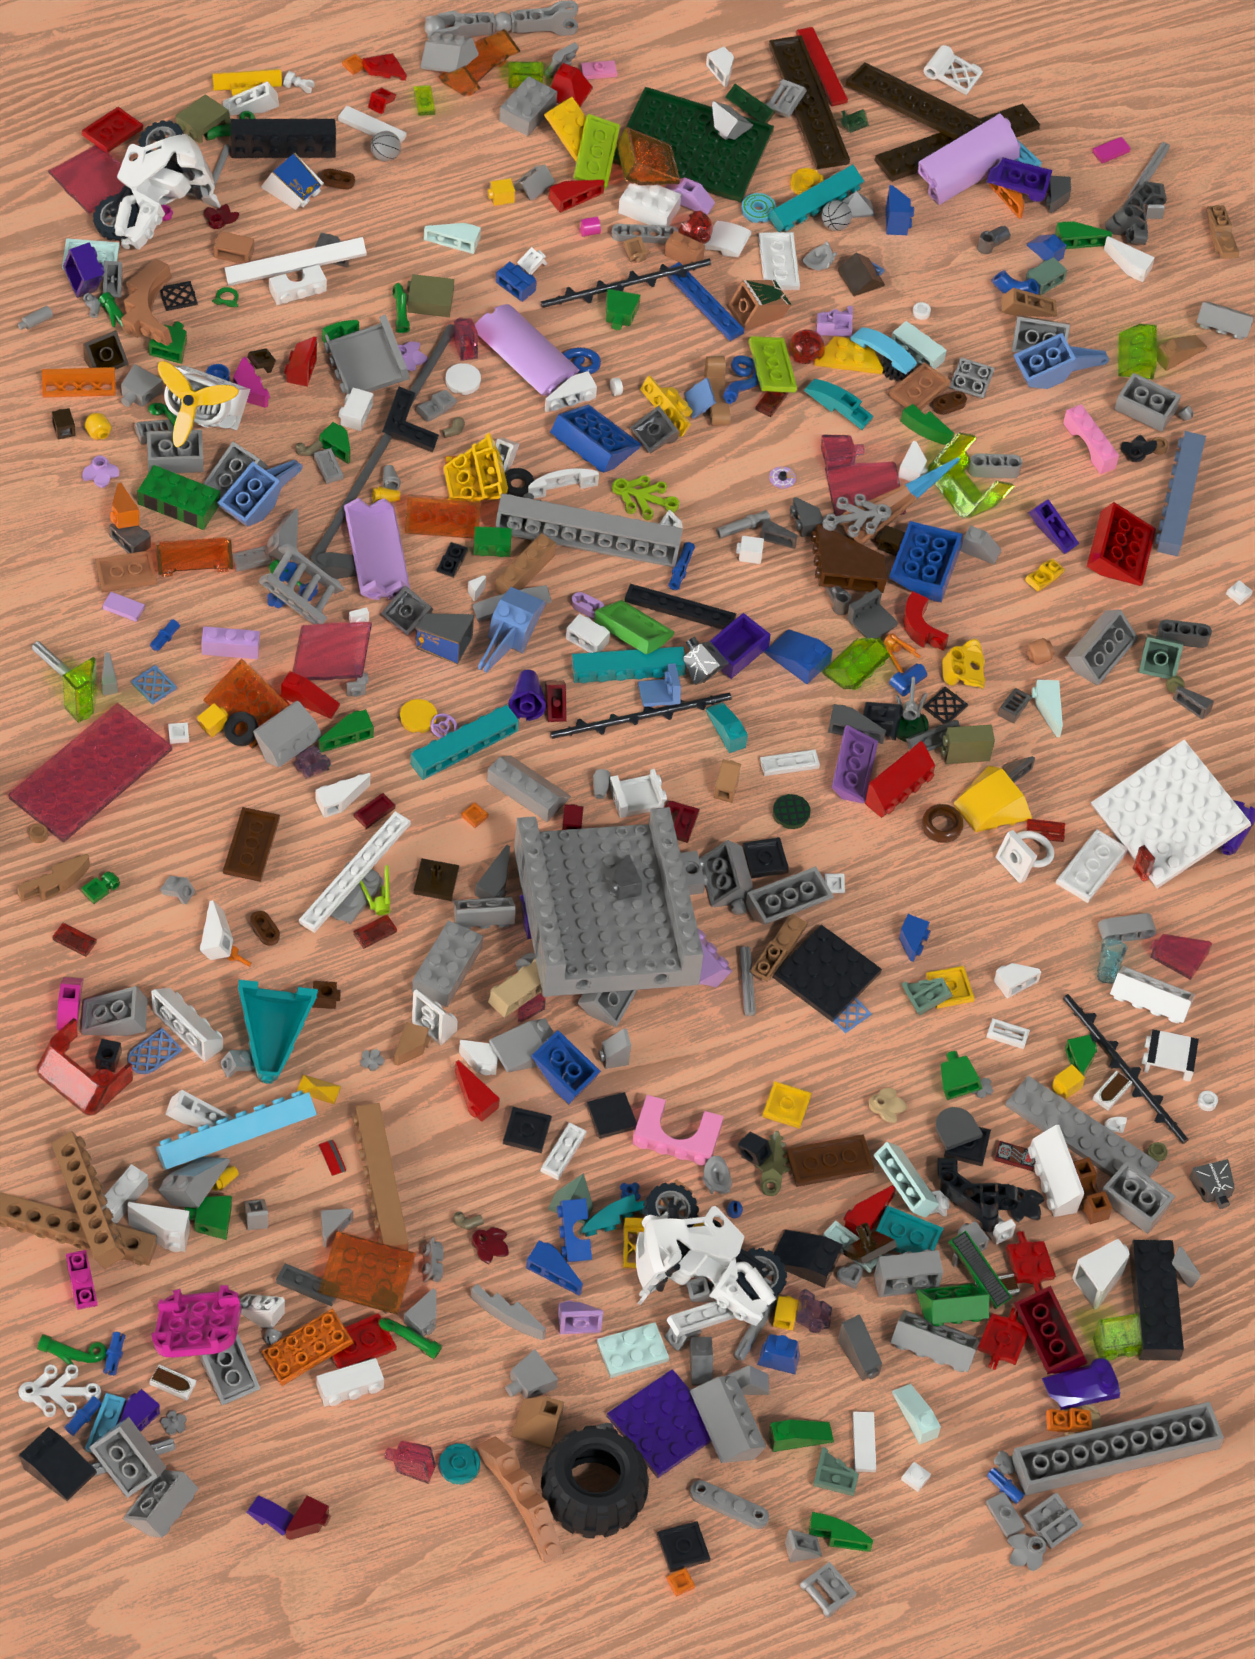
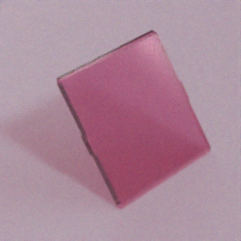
M96 145L48 171L65 189V192L87 213L94 211L96 206L100 205L99 202L106 200V197L119 194L125 185L117 178L121 164Z
M895 462L855 463L827 466L825 468L835 516H840L847 511L837 507L839 497H845L848 499L849 504L857 506L854 504L856 494H863L865 500L869 501L900 487Z
M339 622L301 626L293 672L309 680L323 681L361 678L363 676L372 623Z

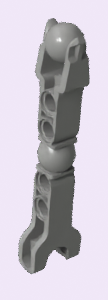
M571 0L558 1L548 8L516 10L514 12L510 11V14L499 12L495 16L494 12L462 14L457 13V11H448L425 17L426 23L424 28L429 39L435 33L469 37L495 34V30L499 33H506L511 29L512 33L552 31L557 35L567 36L575 34L578 30V24L572 18L578 13V5L575 1ZM446 25H454V27L446 28Z

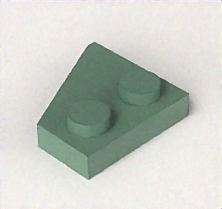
M943 978L931 981L920 980L919 983L908 984V982L902 983L919 1016L953 996Z
M822 1447L813 1486L854 1496L859 1474L852 1468H848L842 1460L836 1459L829 1454L827 1448Z

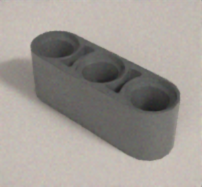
M1162 620L1159 623L1156 636L1182 641L1183 646L1205 648L1209 644L1212 629L1210 626L1201 623Z

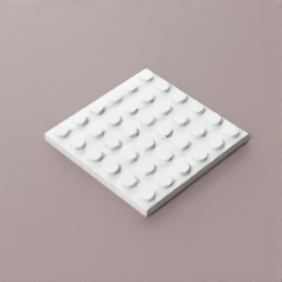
M1185 740L1091 802L1096 812L1121 844L1128 848V853L1157 889L1251 826L1248 818ZM1144 847L1155 858L1150 874L1140 862Z

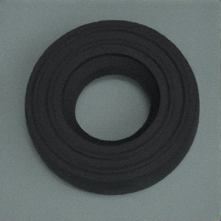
M512 468L506 471L507 495L523 497L524 494L528 493V486L534 481L532 474L523 468ZM521 479L525 482V485L521 488H516L511 485V481Z
M236 712L225 723V736L234 745H249L256 738L253 731L259 727L258 722L247 712ZM245 722L248 730L244 735L238 736L235 733V728L238 723Z

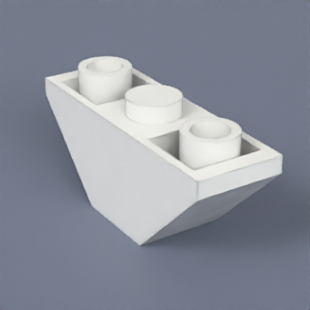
M247 1294L240 1300L241 1314L263 1328H273L285 1314V1300L283 1297Z

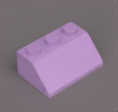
M698 929L704 954L699 984L718 987L732 970L728 966L729 962L716 952L717 948L705 939V933Z

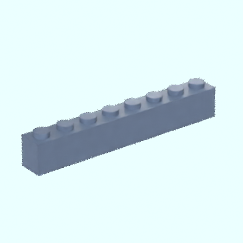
M1185 431L1184 437L1179 438L1177 448L1181 449L1176 451L1174 459L1177 465L1173 464L1171 475H1174V479L1170 478L1168 489H1171V492H1167L1165 502L1168 505H1164L1161 515L1165 518L1160 520L1158 530H1161V534H1157L1155 544H1158L1157 552L1177 557L1179 555L1205 443V435Z

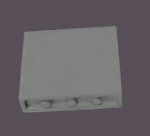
M386 315L379 317L381 324L331 341L328 335H325L327 342L324 343L326 352L331 353L329 359L332 367L336 366L334 372L337 380L341 379L342 381L340 388L343 394H350L353 388L373 392L410 379L407 366Z

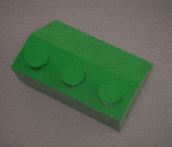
M973 1283L917 1289L916 1293L924 1319L933 1326H943L944 1323L948 1322L961 1324L967 1320L980 1322L982 1319L989 1318V1294Z

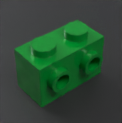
M475 526L474 555L510 557L512 528Z

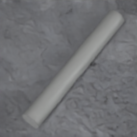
M228 144L224 146L212 175L215 186L231 150V146Z

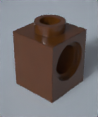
M313 981V989H318L312 1008L336 1009V1001H340L341 990H337V982Z

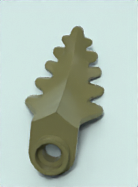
M779 1131L769 1135L771 1140H768L772 1154L761 1166L755 1165L762 1171L761 1190L767 1196H775L779 1193L782 1174L790 1171V1167L784 1165L789 1161L788 1158L783 1157L786 1154V1149L782 1148L786 1146V1143L781 1142L783 1137L780 1136ZM770 1182L775 1185L772 1189L767 1187V1184Z

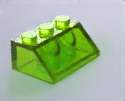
M1139 323L1119 333L1118 376L1131 377L1135 373L1146 379H1153L1157 367V325Z
M857 638L822 673L841 688L856 690L862 686L864 680L874 674L877 668L885 664L890 654L880 638Z
M94 657L62 675L64 706L78 723L90 718L94 714L98 694L96 659Z

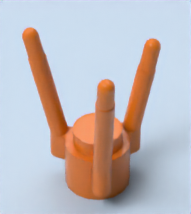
M894 633L889 634L884 640V645L886 646L884 651L889 654L901 673L904 671L893 655V651L899 652L904 648L917 658L921 657L915 648L899 639Z

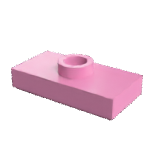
M614 60L581 63V71L586 79L617 77Z

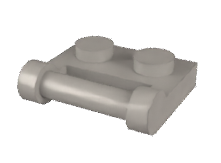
M575 42L554 53L550 66L544 72L547 78H552L562 63L572 64L571 62L576 57V52L579 48Z
M782 79L778 89L765 105L773 109L777 114L789 118L806 93V89L803 86Z
M830 1562L800 1584V1587L807 1591L822 1608L826 1618L831 1617L838 1609L855 1598L857 1594ZM817 1582L834 1603L829 1605L813 1584Z

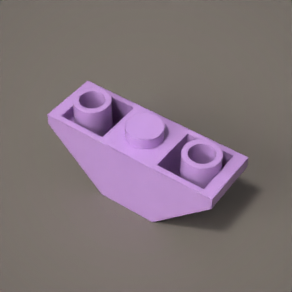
M682 178L669 182L665 187L681 194L680 205L706 216L715 205L714 200L703 186L690 179Z

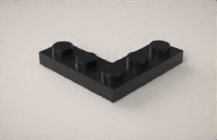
M399 386L382 432L433 452L439 434L406 421L416 393Z

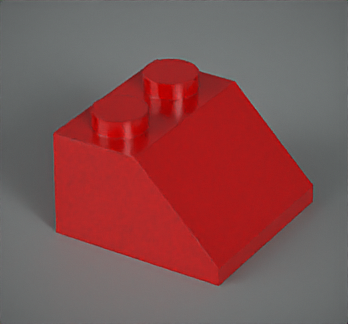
M313 336L297 343L294 351L291 350L289 356L290 363L286 364L284 370L288 383L308 387L317 362V337Z

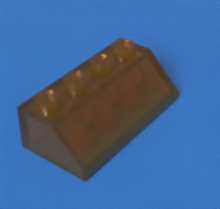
M408 494L405 533L474 539L475 526L480 524L481 500Z

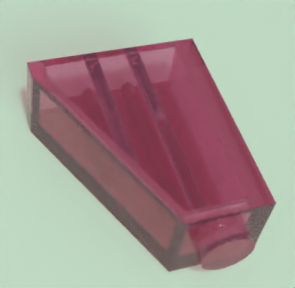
M1162 934L1159 940L1155 939L1152 943L1150 958L1191 980L1208 956L1212 943L1205 940Z

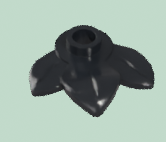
M1138 435L1132 443L1122 442L1121 444L1122 452L1127 454L1132 462L1143 461L1146 455L1153 453L1157 448L1156 440L1146 442L1142 435Z
M1017 1187L1018 1195H1020L1021 1199H1018V1207L1010 1210L1011 1216L1017 1222H1020L1024 1216L1033 1220H1039L1041 1218L1039 1204L1044 1201L1043 1196L1035 1190L1025 1191Z

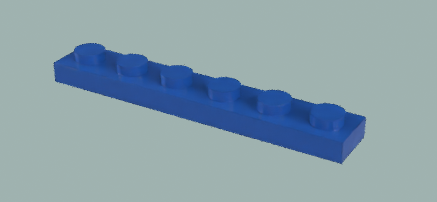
M678 262L669 268L681 266L682 264ZM689 271L685 278L679 274L667 276L729 341L744 334V328Z

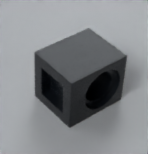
M101 1039L95 1057L96 1069L102 1072H116L122 1053L120 1042Z
M751 1131L737 1144L741 1157L757 1166H761L772 1154L768 1140Z

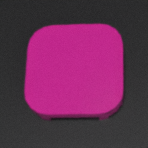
M220 1285L219 1292L182 1295L181 1289L173 1290V1295L167 1297L164 1301L160 1299L157 1304L159 1315L155 1333H152V1340L155 1350L161 1356L174 1358L220 1353L230 1348L236 1340L242 1308L238 1292L230 1290L228 1285Z

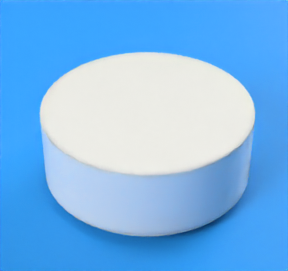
M919 302L914 305L913 315L915 318L925 320L930 316L931 308L927 303Z
M612 378L610 380V390L613 396H619L623 392V385L619 378Z
M1212 1091L1201 1092L1197 1100L1198 1106L1204 1111L1214 1110L1218 1103L1217 1095Z

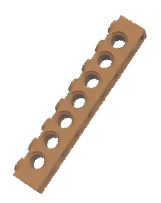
M70 1131L51 1144L94 1259L106 1269L126 1257L123 1251L125 1245L117 1235L119 1230L116 1224L112 1222L114 1216L106 1206L108 1201L105 1195L101 1193L103 1188L95 1177L97 1175L95 1168L90 1164L92 1159L84 1148L86 1143L81 1136H77L73 1131Z
M0 1192V1227L14 1228L21 1233L28 1232L35 1234L39 1238H50L61 1244L68 1243L79 1249L86 1248L91 1250L77 1213ZM14 1213L20 1214L18 1216H12V1214ZM32 1219H39L36 1222L31 1221ZM52 1224H58L57 1227H51ZM116 1224L119 1230L117 1235L125 1245L123 1251L126 1257L121 1260L125 1259L132 1261L136 1265L149 1266L157 1247V1236ZM73 1229L78 1230L77 1232H70ZM130 1246H136V1248H134V1249H130V1248H128V1247H130Z

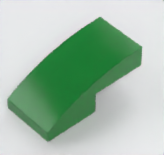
M347 320L322 328V341L324 343L327 342L325 335H328L331 341L359 331V321Z

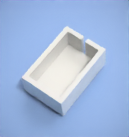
M634 176L619 200L618 213L648 225L669 226L680 209L681 194Z

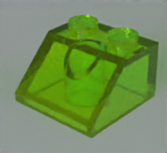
M508 61V88H518L528 76L543 83L542 61Z
M1138 1313L1099 1320L1093 1336L1099 1358L1110 1361L1117 1357H1132L1139 1353L1142 1340Z

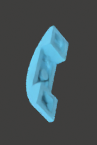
M861 327L850 337V340L863 348L869 346L890 359L892 366L905 375L917 365L916 360L900 344L881 332Z

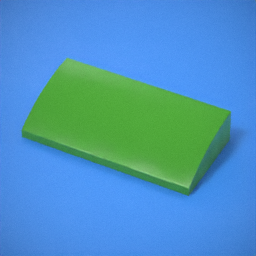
M623 600L599 608L595 612L594 622L596 624L604 626L610 633L646 655L660 648L674 635L673 630Z

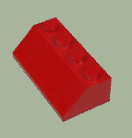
M922 741L869 783L865 805L882 818L886 814H891L899 803L903 804L910 794L916 793L922 784L930 782L934 777L935 763Z

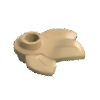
M893 1088L881 1089L879 1094L873 1095L869 1100L870 1110L880 1114L883 1120L890 1123H896V1114L902 1113L907 1109L906 1103L901 1098L896 1097V1090Z

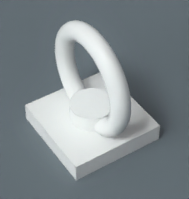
M1014 830L1007 832L996 858L1019 883H1022L1026 880L1032 867H1044L1052 862L1054 848L1046 837L1037 832L1022 831L1016 834ZM1030 838L1040 842L1047 851L1046 857L1036 860L1037 855L1022 839Z

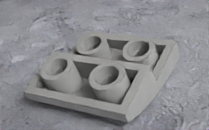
M961 357L949 388L984 399L995 368Z

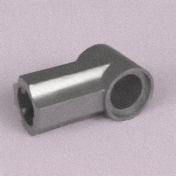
M1000 226L992 231L982 232L977 246L978 251L982 254H990L994 247L1010 239L1009 229L1006 226Z
M837 586L833 588L824 587L833 603L832 609L834 613L838 615L847 614L852 598L850 593Z

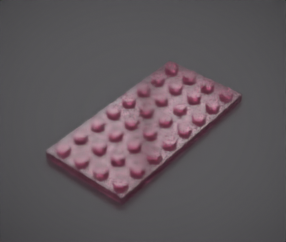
M117 702L10 792L8 796L12 802L38 823L43 824L48 831L64 843L171 752L172 745Z

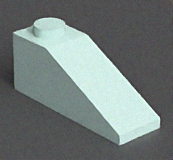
M467 223L430 225L424 228V240L474 254L481 236V227Z
M1037 680L1036 686L1032 687V698H1035V706L1055 736L1060 737L1063 723L1059 680Z
M911 1384L893 1390L892 1394L919 1445L938 1438L941 1426L932 1409Z

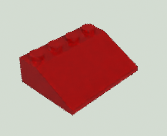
M1111 503L1100 512L1086 567L1104 577L1138 586L1143 585L1156 528L1117 503Z

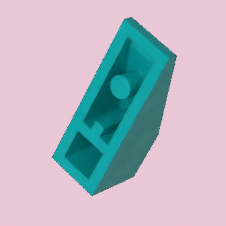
M723 702L707 707L706 712L728 753L746 748L748 734L735 714Z

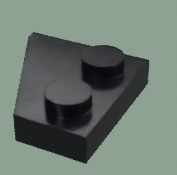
M866 702L863 715L886 730L885 735L896 741L903 710L902 705Z

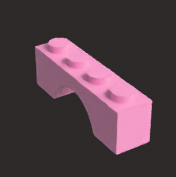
M1080 404L1066 410L1063 424L1072 436L1079 435L1084 439L1090 451L1091 462L1098 472L1103 474L1116 469L1119 454L1083 405Z

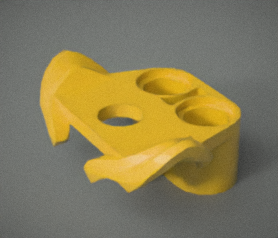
M971 639L963 646L953 647L942 659L943 679L948 685L954 686L962 680L965 685L979 687L980 689L985 688L986 677H984L983 669L985 659L979 640ZM970 663H975L978 666V670H974Z

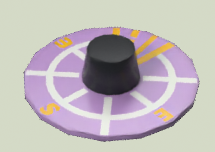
M776 467L770 472L769 479L774 486L784 489L793 486L796 481V475L787 467Z

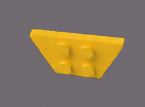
M834 336L817 356L814 366L881 375L883 372V367L874 349L869 346L863 348L850 340V338Z

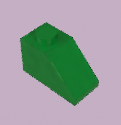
M332 422L319 435V441L323 444V449L331 448L334 456L349 464L351 451L348 432L343 426Z
M1090 1035L1068 1039L1065 1047L1070 1064L1083 1076L1087 1073L1097 1053V1045L1095 1041H1092Z

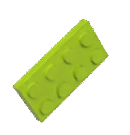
M591 114L586 116L573 179L604 180V189L607 188L620 124Z
M750 336L749 345L761 391L796 393L797 384L784 338Z

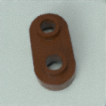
M325 169L321 172V181L325 186L348 190L354 187L355 176L346 171Z
M960 391L939 396L934 399L933 410L939 415H945L963 409L966 406L967 397Z
M265 911L254 912L250 917V924L261 942L268 946L277 944L280 939V931L271 917Z

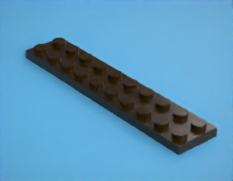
M802 35L769 40V47L781 78L803 86L806 89V93L794 109L816 169L850 164L849 155Z
M866 62L846 80V86L955 140L986 122Z
M1024 104L980 118L988 121L1001 114L1010 121L1016 138L1040 129V123ZM940 132L875 155V161L891 182L918 173L919 161L953 142L955 139Z

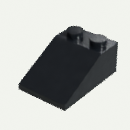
M785 1230L773 1255L779 1256L781 1263H784L786 1267L784 1269L786 1272L825 1288L841 1256L843 1244L825 1236Z
M50 1427L19 1454L24 1470L66 1501L97 1474V1470L61 1435Z

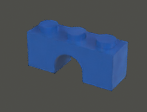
M586 1198L560 1201V1205L557 1206L558 1218L562 1219V1226H559L560 1238L564 1240V1246H561L562 1257L565 1258L566 1262L592 1260L590 1239H578L573 1233V1226L578 1220L588 1219Z

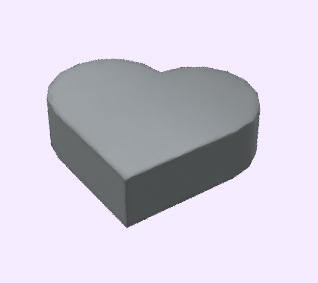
M859 1264L841 1267L837 1272V1280L846 1286L856 1289L862 1277L863 1269Z

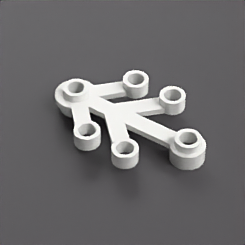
M73 1364L68 1365L66 1373L50 1387L42 1386L49 1379H54L57 1376V1368L54 1365L46 1366L45 1373L36 1381L25 1382L19 1388V1397L25 1402H34L43 1410L46 1417H53L56 1414V1407L53 1403H47L41 1396H49L65 1411V1415L68 1417L76 1415L77 1406L72 1402L69 1403L62 1396H85L87 1401L92 1396L98 1400L101 1397V1388L95 1383H90L86 1387H63L71 1379H75L78 1376V1367ZM49 1370L55 1371L53 1374L47 1373ZM70 1370L76 1371L74 1374L68 1373ZM28 1389H32V1390H33L31 1393H26V1392H25V1391L28 1390ZM90 1389H96L94 1393L89 1392ZM47 1408H52L53 1411H52V1412H47L46 1409H47ZM74 1408V1411L68 1412L67 1409Z

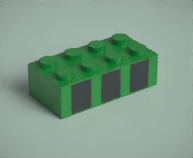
M154 465L137 490L138 505L204 530L219 507L220 491Z

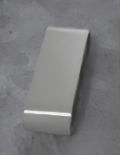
M978 453L972 455L968 472L973 477L1013 479L1020 475L1023 461L1018 455Z
M1149 913L1107 918L1098 923L1102 941L1105 944L1148 939L1157 933L1152 915Z

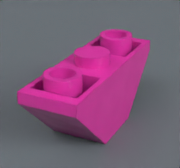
M243 357L233 376V383L250 389L247 403L266 408L268 407L270 394L267 388L264 389L260 376L255 374L253 364L249 363L246 357Z
M63 977L58 998L57 1030L77 1031L83 978Z
M87 1251L67 1253L66 1259L70 1283L77 1310L98 1306Z

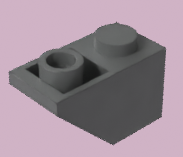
M1051 176L1047 189L1048 196H1046V206H1049V213L1055 212L1069 201L1071 177Z
M797 497L793 498L790 513L791 516L795 517L796 530L800 531L801 537L811 536L812 531L816 530L817 524L823 525L820 509Z

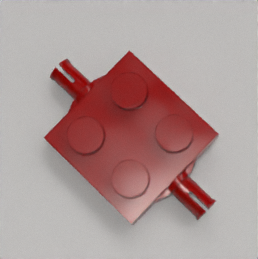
M1018 1231L1016 1235L1019 1243L1008 1244L1005 1250L1016 1283L1033 1284L1035 1292L1043 1289L1041 1282L1054 1280L1056 1274L1045 1242L1027 1241L1025 1232Z
M1016 1308L1011 1309L1009 1317H1001L992 1313L977 1350L992 1357L988 1365L990 1369L993 1365L992 1370L997 1369L999 1360L1016 1365L1027 1339L1028 1332L1025 1326L1016 1321L1019 1314L1017 1310L1015 1312Z

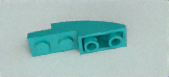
M814 379L804 389L806 393L829 411L833 412L836 409L861 430L874 417L860 406L862 401L830 382Z
M631 1195L611 1203L587 1220L579 1229V1235L585 1234L586 1237L596 1235L597 1230L604 1229L605 1232L617 1229L616 1225L621 1223L620 1216L622 1219L633 1217V1212L641 1211V1214H643V1203L645 1200L636 1202L635 1195Z

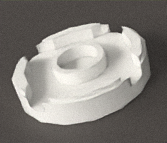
M459 363L448 369L445 383L453 393L457 394L458 392L462 393L461 395H468L478 390L481 383V374L474 366Z

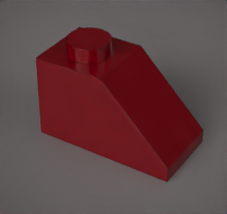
M545 681L547 721L567 722L565 681Z
M306 1495L286 1529V1539L292 1540L318 1533L322 1526L326 1527L331 1517L329 1515V1506Z

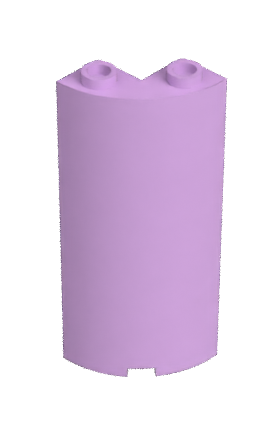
M998 114L919 161L918 173L929 183L928 195L940 205L987 177L990 169L999 164L1002 157L1011 160L1019 158L1021 146L1011 128L1010 121L1001 114Z
M510 304L495 307V312L491 314L487 312L472 328L541 395L549 396L558 388L560 383L566 382L571 376L577 375L580 371Z
M360 498L344 505L360 593L374 600H380V597H388L389 600H393L405 585L411 590L394 505L385 498L378 500L370 506Z

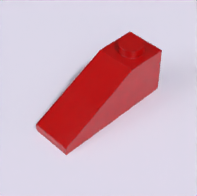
M563 181L550 187L549 200L561 213L603 194L605 181Z
M289 671L281 684V698L293 703L299 701L304 708L332 719L340 706L338 701L309 679L292 671Z
M457 1060L455 1073L468 1111L471 1116L477 1117L482 1122L499 1108L500 1098L460 1060Z
M891 1185L859 1202L852 1211L849 1209L843 1219L845 1221L844 1227L859 1237L856 1227L859 1225L861 1228L860 1224L868 1223L871 1232L887 1205L895 1196V1186Z

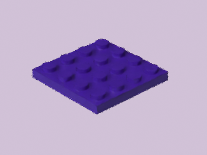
M673 1369L607 1413V1418L622 1436L626 1435L636 1444L637 1450L642 1453L646 1465L657 1478L712 1442L690 1393L691 1390Z

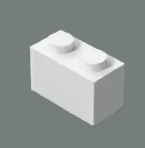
M353 388L351 393L346 395L345 406L341 407L339 411L341 426L361 431L372 409L374 393Z
M580 613L567 627L566 639L589 653L601 652L609 643L610 631Z

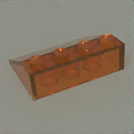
M626 127L616 143L625 180L640 186L679 184L680 178L672 146Z
M242 658L203 699L209 706L215 703L218 708L223 707L228 713L227 719L236 712H247L257 720L259 727L291 705ZM245 722L238 723L235 728V732L239 736L244 735L248 730ZM256 738L249 744L252 749L259 745Z
M337 1231L318 1293L398 1315L414 1268L416 1253Z

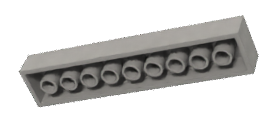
M502 493L495 526L498 528H512L511 536L535 540L542 533L555 541L556 545L669 567H675L683 530L675 526L651 523L639 519L615 516L603 512ZM523 519H527L526 526L522 525Z
M1210 1402L1014 1448L1011 1459L1022 1491L1027 1496L1220 1449L1224 1437Z

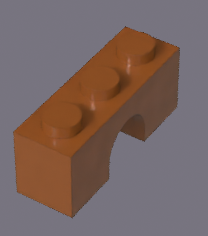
M1090 1157L1074 1161L1073 1163L1084 1191L1081 1205L1090 1225L1108 1220L1112 1211V1205L1106 1192H1099L1097 1188V1173Z

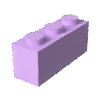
M203 626L202 655L258 659L260 631Z

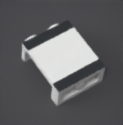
M1152 1029L1151 1035L1146 1037L1144 1046L1148 1048L1147 1053L1144 1052L1142 1064H1145L1144 1072L1148 1073L1150 1065L1184 1072L1183 1080L1191 1082L1199 1039Z

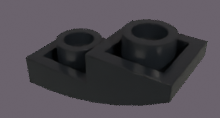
M450 542L446 554L443 555L439 563L437 572L454 578L466 557L468 547Z

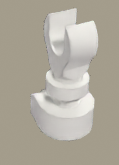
M288 71L284 78L283 86L290 88L293 83L294 86H299L306 93L312 92V88L315 85L314 81L301 80V77H295L296 73Z

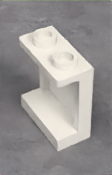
M655 769L650 770V775L619 781L618 775L610 777L609 788L619 818L648 813L652 808H664L667 795L665 790L661 789V777L656 774Z

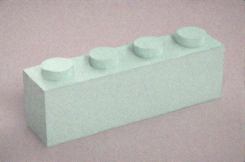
M886 1142L874 1154V1157L912 1213L926 1218L939 1205L901 1147Z

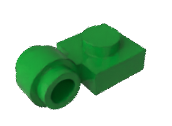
M108 871L103 874L102 881L96 877L81 888L82 893L93 904L107 896L109 889L115 890L119 887V878L113 872Z

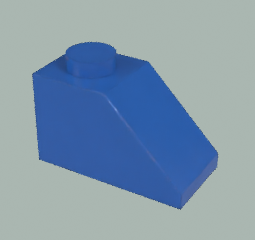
M1055 234L1039 235L1027 243V246L1044 261L1054 257L1059 262L1064 258L1066 244Z

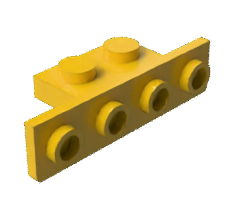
M281 69L212 74L213 90H231L232 96L265 82H269L272 87L282 86Z
M648 376L640 390L655 408L657 406L661 407L680 432L679 436H684L691 425L686 417H690L693 410L681 398L675 388H661L651 376Z

